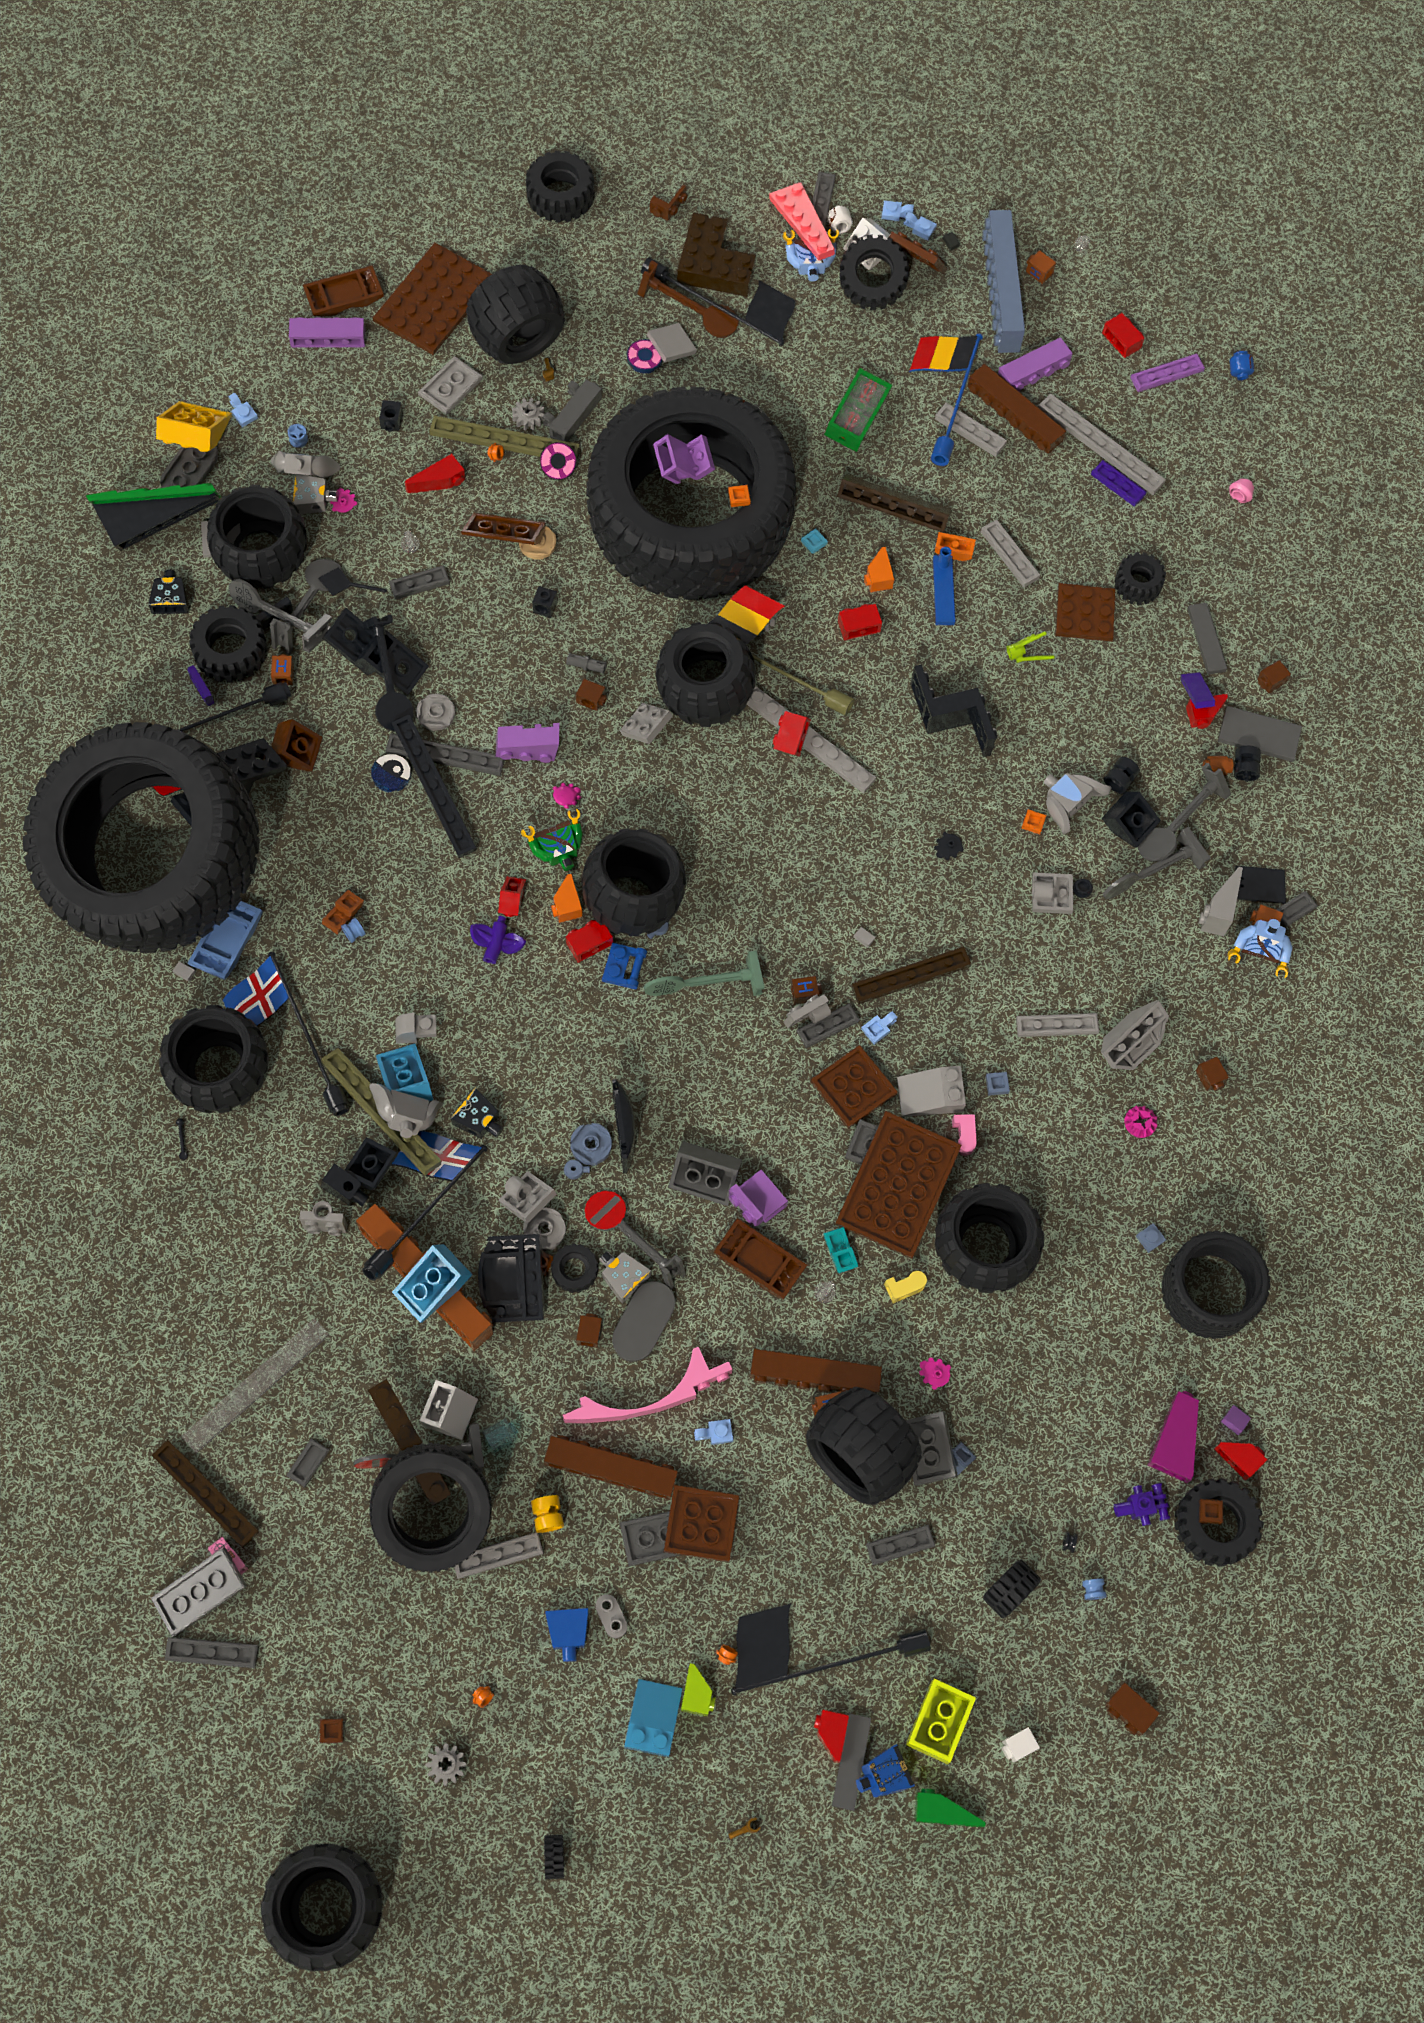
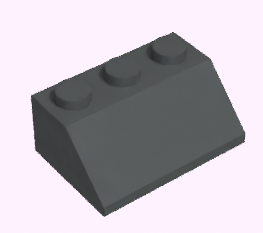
M683 1141L677 1153L668 1188L728 1206L730 1202L729 1189L736 1184L742 1159Z

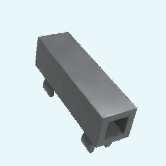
M587 379L581 387L572 380L567 385L570 388L567 392L573 397L556 418L549 412H546L542 417L545 420L543 425L549 427L551 438L568 442L602 399V388Z

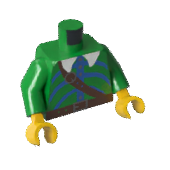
M576 809V817H571L570 810H568L567 815L572 820L571 823L568 820L535 833L532 826H528L530 829L529 835H526L524 829L521 830V835L528 838L527 843L535 857L543 862H549L551 866L560 863L564 871L571 870L574 867L572 858L577 857V850L581 848L583 837L581 824L578 821L580 817L578 809Z

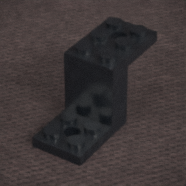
M922 664L914 666L910 685L927 734L972 724L983 757L991 756L992 750L995 747V740L997 739V731L995 728H992L990 723L991 715L985 709V698L983 694H980L979 689H969L935 698L934 690L928 684L929 676L927 671L923 670Z
M264 738L217 753L235 772L248 794L254 781L283 772L287 767V764ZM185 793L172 796L170 802L191 826V810Z

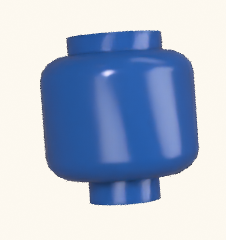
M1247 351L1236 352L1230 358V374L1233 377H1237L1238 380H1246L1249 378V375L1253 374L1254 359Z

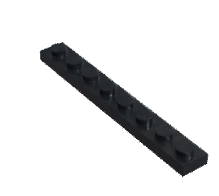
M410 715L391 722L458 858L476 851L477 848Z

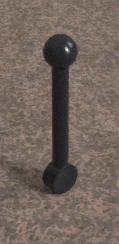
M178 1118L176 1120V1124L179 1128V1138L181 1147V1153L179 1154V1158L181 1160H186L188 1158V1154L185 1152L184 1135L182 1126L184 1124V1120L182 1118Z

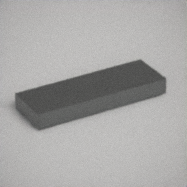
M442 565L391 580L389 584L396 600L448 585L450 581L445 567Z
M849 1003L831 1012V1015L816 1024L811 1022L797 1029L796 1032L807 1049L858 1023L860 1019Z
M929 1525L866 1544L872 1566L935 1547Z

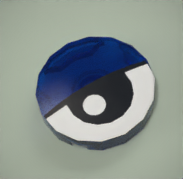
M387 754L374 762L371 768V777L374 785L382 791H400L408 785L411 779V770L408 762L403 757Z

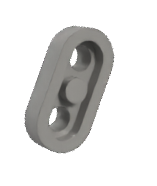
M605 1594L600 1596L596 1601V1611L609 1637L621 1638L627 1631V1622L618 1602L612 1595ZM609 1602L611 1604L610 1609H604L602 1607L603 1603ZM618 1622L620 1629L613 1630L612 1624Z

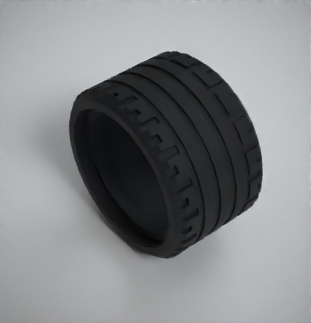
M1208 1231L1205 1234L1201 1233L1194 1236L1180 1248L1165 1269L1161 1289L1164 1295L1163 1302H1165V1307L1169 1310V1314L1173 1317L1174 1321L1181 1325V1328L1186 1329L1189 1333H1194L1195 1336L1207 1339L1209 1337L1212 1339L1225 1338L1226 1335L1229 1337L1243 1329L1266 1304L1269 1296L1268 1290L1270 1289L1267 1263L1263 1260L1262 1254L1257 1251L1255 1246L1253 1247L1248 1240L1246 1241L1243 1237H1238L1234 1233ZM1200 1256H1214L1232 1264L1241 1274L1245 1283L1246 1299L1242 1310L1230 1315H1218L1198 1306L1188 1294L1185 1286L1184 1274L1187 1263Z

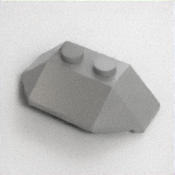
M1159 1000L1131 1011L1104 1036L1101 1053L1111 1068L1134 1070L1161 1044L1169 1015Z

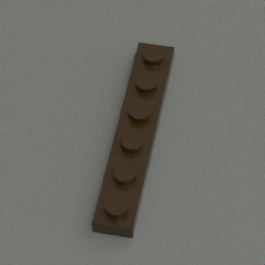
M963 946L851 984V988L857 1003L861 1004L971 967V962Z
M385 1379L369 1388L368 1392L401 1451L406 1450L408 1447L411 1448L413 1445H421L420 1437L388 1380ZM428 1472L416 1475L432 1506L451 1495L440 1473Z
M169 1440L151 1455L242 1548L259 1533Z

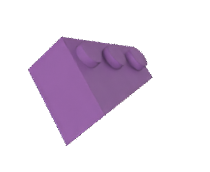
M553 723V727H542L541 724H535V728L523 729V725L498 727L495 757L505 760L511 758L521 759L522 761L540 760L543 763L554 761L559 746V723Z

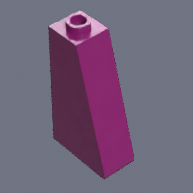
M1178 1391L1174 1395L1147 1466L1188 1484L1194 1474L1199 1400L1195 1399L1194 1395L1189 1392Z

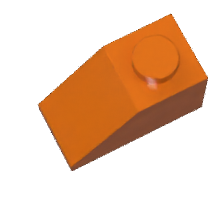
M886 547L880 549L869 564L867 574L864 575L865 585L869 586L870 592L893 589L894 576Z
M568 874L553 897L554 905H551L553 917H558L559 923L582 917V908L572 875Z

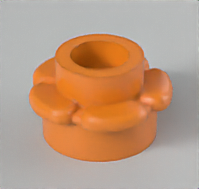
M494 443L488 448V456L492 461L502 460L504 456L502 445Z
M722 1645L720 1650L716 1651L719 1655L718 1660L724 1664L730 1665L737 1661L736 1656L738 1652L730 1646Z
M481 1686L473 1693V1703L478 1704L480 1708L489 1704L494 1696L490 1691L491 1688L489 1686L485 1688Z

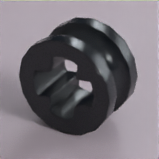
M1066 1531L1062 1551L1068 1549L1070 1553H1074L1078 1534L1074 1533L1071 1535L1069 1531Z

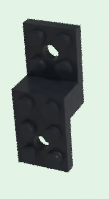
M344 608L322 639L367 676L376 672L384 679L377 639L374 637L373 630H364L363 621L350 610ZM385 629V640L394 688L401 694L408 696L429 665ZM346 630L352 632L353 640H348L345 637ZM399 664L405 665V674L400 673L398 670Z

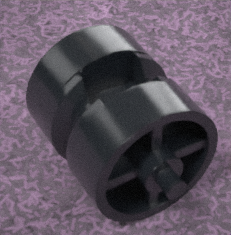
M1247 745L1238 747L1235 750L1236 764L1234 765V777L1237 780L1248 782L1259 779L1261 750L1259 748Z

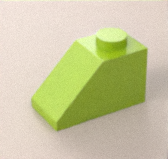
M690 1663L681 1711L708 1716V1712H713L715 1698L711 1697L712 1690L695 1664Z

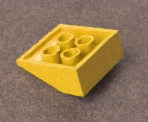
M179 401L157 417L156 439L163 440L166 444L176 443L184 448L194 447L198 448L199 451L209 452L217 446L232 417V413Z

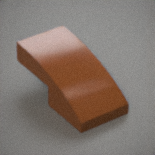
M347 890L335 902V907L322 919V924L338 935L342 931L341 926L348 924L361 908L364 900L350 890Z

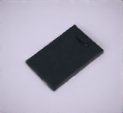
M1238 865L1234 867L1235 871L1238 867L1243 868L1237 900L1279 903L1283 905L1286 903L1285 870Z

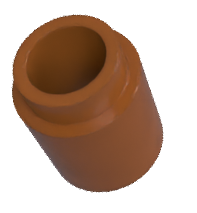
M1207 756V759L1203 761V766L1209 763L1213 772H1216L1218 768L1222 770L1223 775L1233 771V759L1227 756Z

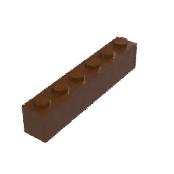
M983 364L969 376L967 387L971 393L977 394L986 405H990L995 409L999 416L1006 418L1012 427L1018 428L1027 439H1031L1036 443L1040 450L1049 454L1063 442L1066 430L986 364Z
M754 1349L750 1379H754V1382L766 1384L767 1381L775 1382V1385L787 1387L788 1384L797 1385L796 1388L802 1390H809V1387L818 1388L819 1392L830 1393L831 1390L843 1392L853 1387H860L878 1395L882 1367Z
M563 1435L551 1436L544 1458V1465L668 1500L671 1499L678 1471L674 1470L673 1466L667 1464L657 1466L653 1464L652 1460L641 1458L639 1461L632 1459V1455L620 1452L618 1455L611 1453V1449L599 1446L596 1449L590 1447V1443L584 1441L571 1442L568 1437Z

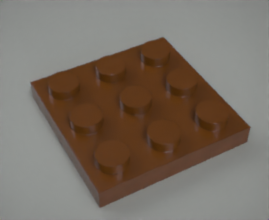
M891 232L889 238L893 239L895 245L898 243L901 246V251H905L908 255L943 275L948 268L944 265L945 261L938 256V253L931 249L926 251L927 249L915 240L912 243L901 232L897 234Z
M1059 583L1055 636L1112 642L1115 589Z
M860 1045L810 1081L848 1129L897 1095V1090Z
M674 1485L664 1553L729 1563L739 1495Z

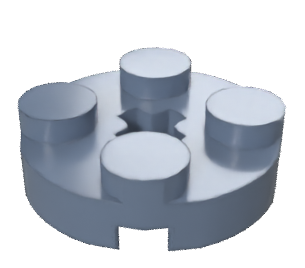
M596 1123L584 1124L573 1132L570 1148L573 1156L579 1162L595 1166L606 1160L610 1155L612 1140L608 1130L602 1125ZM592 1140H595L596 1147L590 1149L587 1148L588 1145L586 1141L591 1142Z

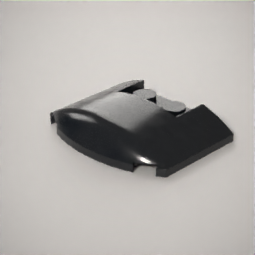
M613 1079L612 1093L623 1174H626L631 1166L634 1155L635 1120L627 1093L616 1079Z
M540 1234L488 1237L487 1241L489 1242L480 1256L478 1285L483 1306L491 1315L492 1322L544 1320L543 1253Z

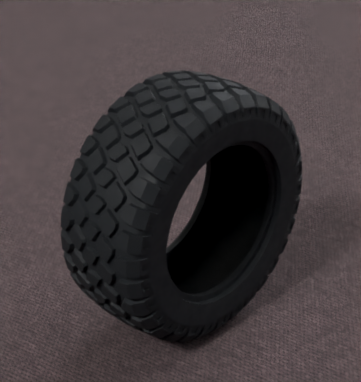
M685 387L672 388L670 392L666 389L653 392L652 397L645 395L637 399L635 405L628 404L620 410V415H615L607 423V428H603L594 446L588 467L587 477L589 480L586 486V496L590 499H587L588 514L591 517L589 519L591 528L600 550H604L603 555L611 565L616 564L615 570L623 577L629 576L630 582L640 588L646 586V591L657 595L662 592L665 597L678 599L679 596H683L685 600H698L699 596H702L703 599L718 597V593L726 595L736 591L737 587L743 588L752 583L754 578L760 577L768 569V566L772 565L785 544L792 524L796 502V477L788 444L778 427L773 425V421L767 415L759 412V409L751 403H743V399L733 394L726 396L724 391L712 388L709 391H705V387H691L690 390H686ZM669 434L688 444L702 434L707 438L714 465L730 473L741 485H748L751 502L750 505L742 506L732 516L719 523L703 527H684L670 524L652 515L638 501L634 491L649 473L659 468L653 446L655 442ZM665 442L664 444H662L663 446H665L666 448H668L667 442Z
M135 722L133 725L132 723H122L114 725L113 729L105 727L94 732V736L86 735L76 741V747L70 745L59 756V761L54 760L46 770L47 776L40 778L35 787L37 794L36 796H31L27 807L30 815L25 816L23 830L27 832V835L23 836V851L28 852L24 859L27 871L33 872L30 878L37 891L41 890L39 893L40 897L48 907H52V911L62 921L68 920L67 925L79 933L83 931L84 936L96 942L101 940L103 945L112 948L120 946V950L137 952L140 949L141 953H156L158 948H160L161 952L177 949V944L184 947L196 942V936L199 935L203 938L214 930V924L220 926L229 917L227 913L229 910H235L242 900L240 894L246 893L252 881L249 877L250 874L255 872L258 860L255 855L259 853L260 839L257 837L259 826L252 800L243 783L231 767L212 749L190 735L171 727L159 724L152 725V723ZM153 786H173L183 789L189 802L192 821L188 845L180 861L168 875L148 888L130 893L107 892L99 879L95 866L96 839L107 815L124 798L139 790Z

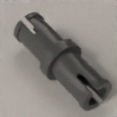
M569 653L566 661L567 665L580 667L584 671L592 670L604 674L607 668L606 661L592 659L588 655L584 657Z

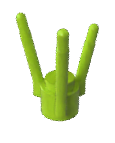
M1047 632L1037 635L1032 634L1014 644L1006 646L1010 660L1016 659V662L1019 663L1022 661L1054 659V655L1023 657V654H1026L1024 645L1045 636Z

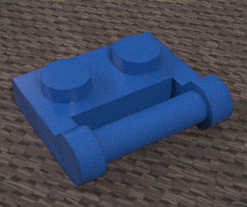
M612 943L602 982L637 989L639 984L637 980L643 959L646 958L647 950ZM630 955L635 956L630 979H624Z

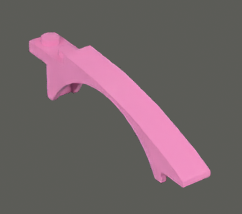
M699 1347L692 1350L691 1361L685 1376L678 1386L662 1400L643 1408L624 1410L600 1405L584 1396L580 1398L581 1408L563 1415V1420L565 1423H595L625 1420L660 1412L696 1399L695 1389L702 1391L710 1387L709 1383L717 1380L720 1383L730 1378L729 1375L732 1374V1367L729 1362H726L709 1370Z

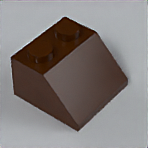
M294 719L278 723L271 747L287 764V767L312 772L322 736Z

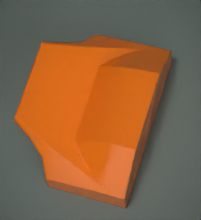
M939 532L935 553L939 555L942 547H949L952 559L959 561L972 560L976 539Z

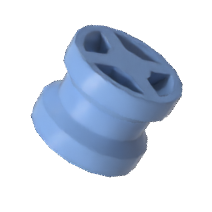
M294 424L289 427L288 436L290 444L297 448L305 446L308 442L305 427L301 424Z
M353 918L351 923L341 926L351 943L357 937L365 935L362 926L356 918Z
M1104 1579L1082 1581V1586L1086 1590L1085 1600L1107 1597L1106 1592L1103 1590Z

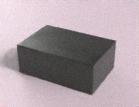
M953 232L943 235L942 239L950 251L960 247V242Z

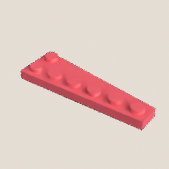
M801 182L769 193L770 201L818 261L835 255V249Z

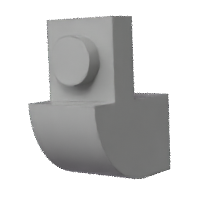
M407 1013L398 1016L395 1019L396 1043H417V1038L437 1037L436 1015L415 1016V1013Z

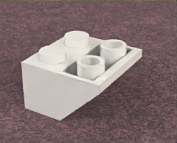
M862 218L843 249L848 251L849 245L852 242L856 244L857 239L861 237L867 239V235L873 234V238L883 235V239L887 240L890 234L872 219ZM869 258L861 264L868 270H871L882 259Z
M436 1380L420 1418V1423L426 1428L463 1440L478 1399L457 1387Z

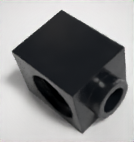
M382 401L379 417L381 429L388 432L400 430L403 414L401 402Z
M539 586L532 601L533 613L551 618L558 603L557 591Z

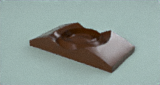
M372 265L302 285L315 317L334 316L352 307H366L384 297Z
M738 1218L713 1252L731 1268L744 1274L762 1289L782 1300L785 1299L807 1267V1264Z

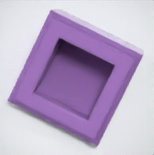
M1233 1405L1221 1423L1239 1435L1251 1418Z

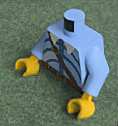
M830 228L828 231V237L830 238V241L835 249L836 255L837 243H835V239H837L839 231L837 229V235L833 237L830 235ZM791 230V238L786 236L785 231L783 239L787 241L785 245L787 260L795 269H798L800 275L808 274L809 281H817L819 278L818 274L825 273V268L831 265L835 255L818 261L802 240H794L792 243V239L795 237L793 230Z
M1271 919L1269 922L1258 920L1254 925L1240 931L1234 943L1235 948L1228 952V960H1230L1232 955H1237L1235 963H1239L1241 959L1239 952L1242 949L1241 952L1265 960L1275 963L1281 961V964L1276 968V976H1278L1279 970H1284L1286 978L1289 971L1287 963L1290 962L1292 944L1289 937L1285 935L1286 929L1280 926L1278 920Z

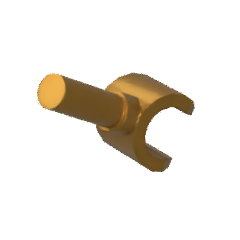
M545 358L546 370L542 371L544 379L548 382L553 380L555 376L549 359Z
M757 1818L748 1820L745 1826L729 1833L730 1840L747 1832H758L761 1827L756 1830L750 1827V1823L757 1820Z

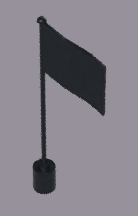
M648 257L643 263L641 274L644 271L647 272L650 262L654 261L658 264L654 277L661 280L662 283L669 280L779 343V346L784 345V340L782 339L784 330L795 307V300L759 280L757 291L748 306L744 320L669 277V268L653 258Z
M791 1604L739 1617L737 1626L738 1668L736 1685L731 1689V1693L737 1696L736 1693L896 1650H898L899 1654H903L905 1658L931 1651L929 1638L925 1629L899 1635L896 1646L787 1675L790 1654L788 1618Z

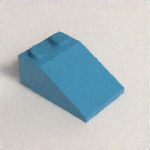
M416 1044L376 1055L385 1087L390 1092L395 1090L429 1101L433 1100Z
M444 1244L432 1245L392 1293L422 1323L452 1297L472 1276V1273Z
M638 1679L624 1748L669 1758L683 1688Z

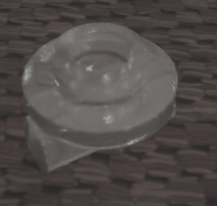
M1079 236L1075 240L1074 249L1079 251V254L1082 256H1086L1091 244L1089 236Z
M410 530L405 531V537L401 540V548L405 552L413 553L419 549L420 541L416 536L412 535Z
M832 1281L819 1283L814 1290L815 1298L821 1303L831 1302L836 1293L835 1284Z

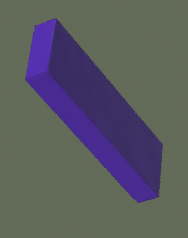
M1104 460L1091 472L1094 478L1134 507L1147 493Z
M1200 672L1181 674V682L1196 709L1215 706V699Z

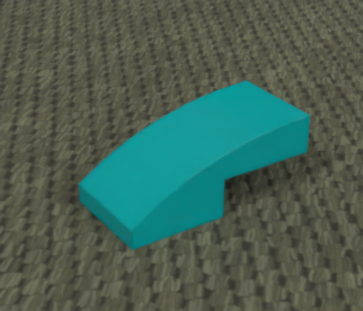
M844 1227L823 1233L838 1273L858 1267Z

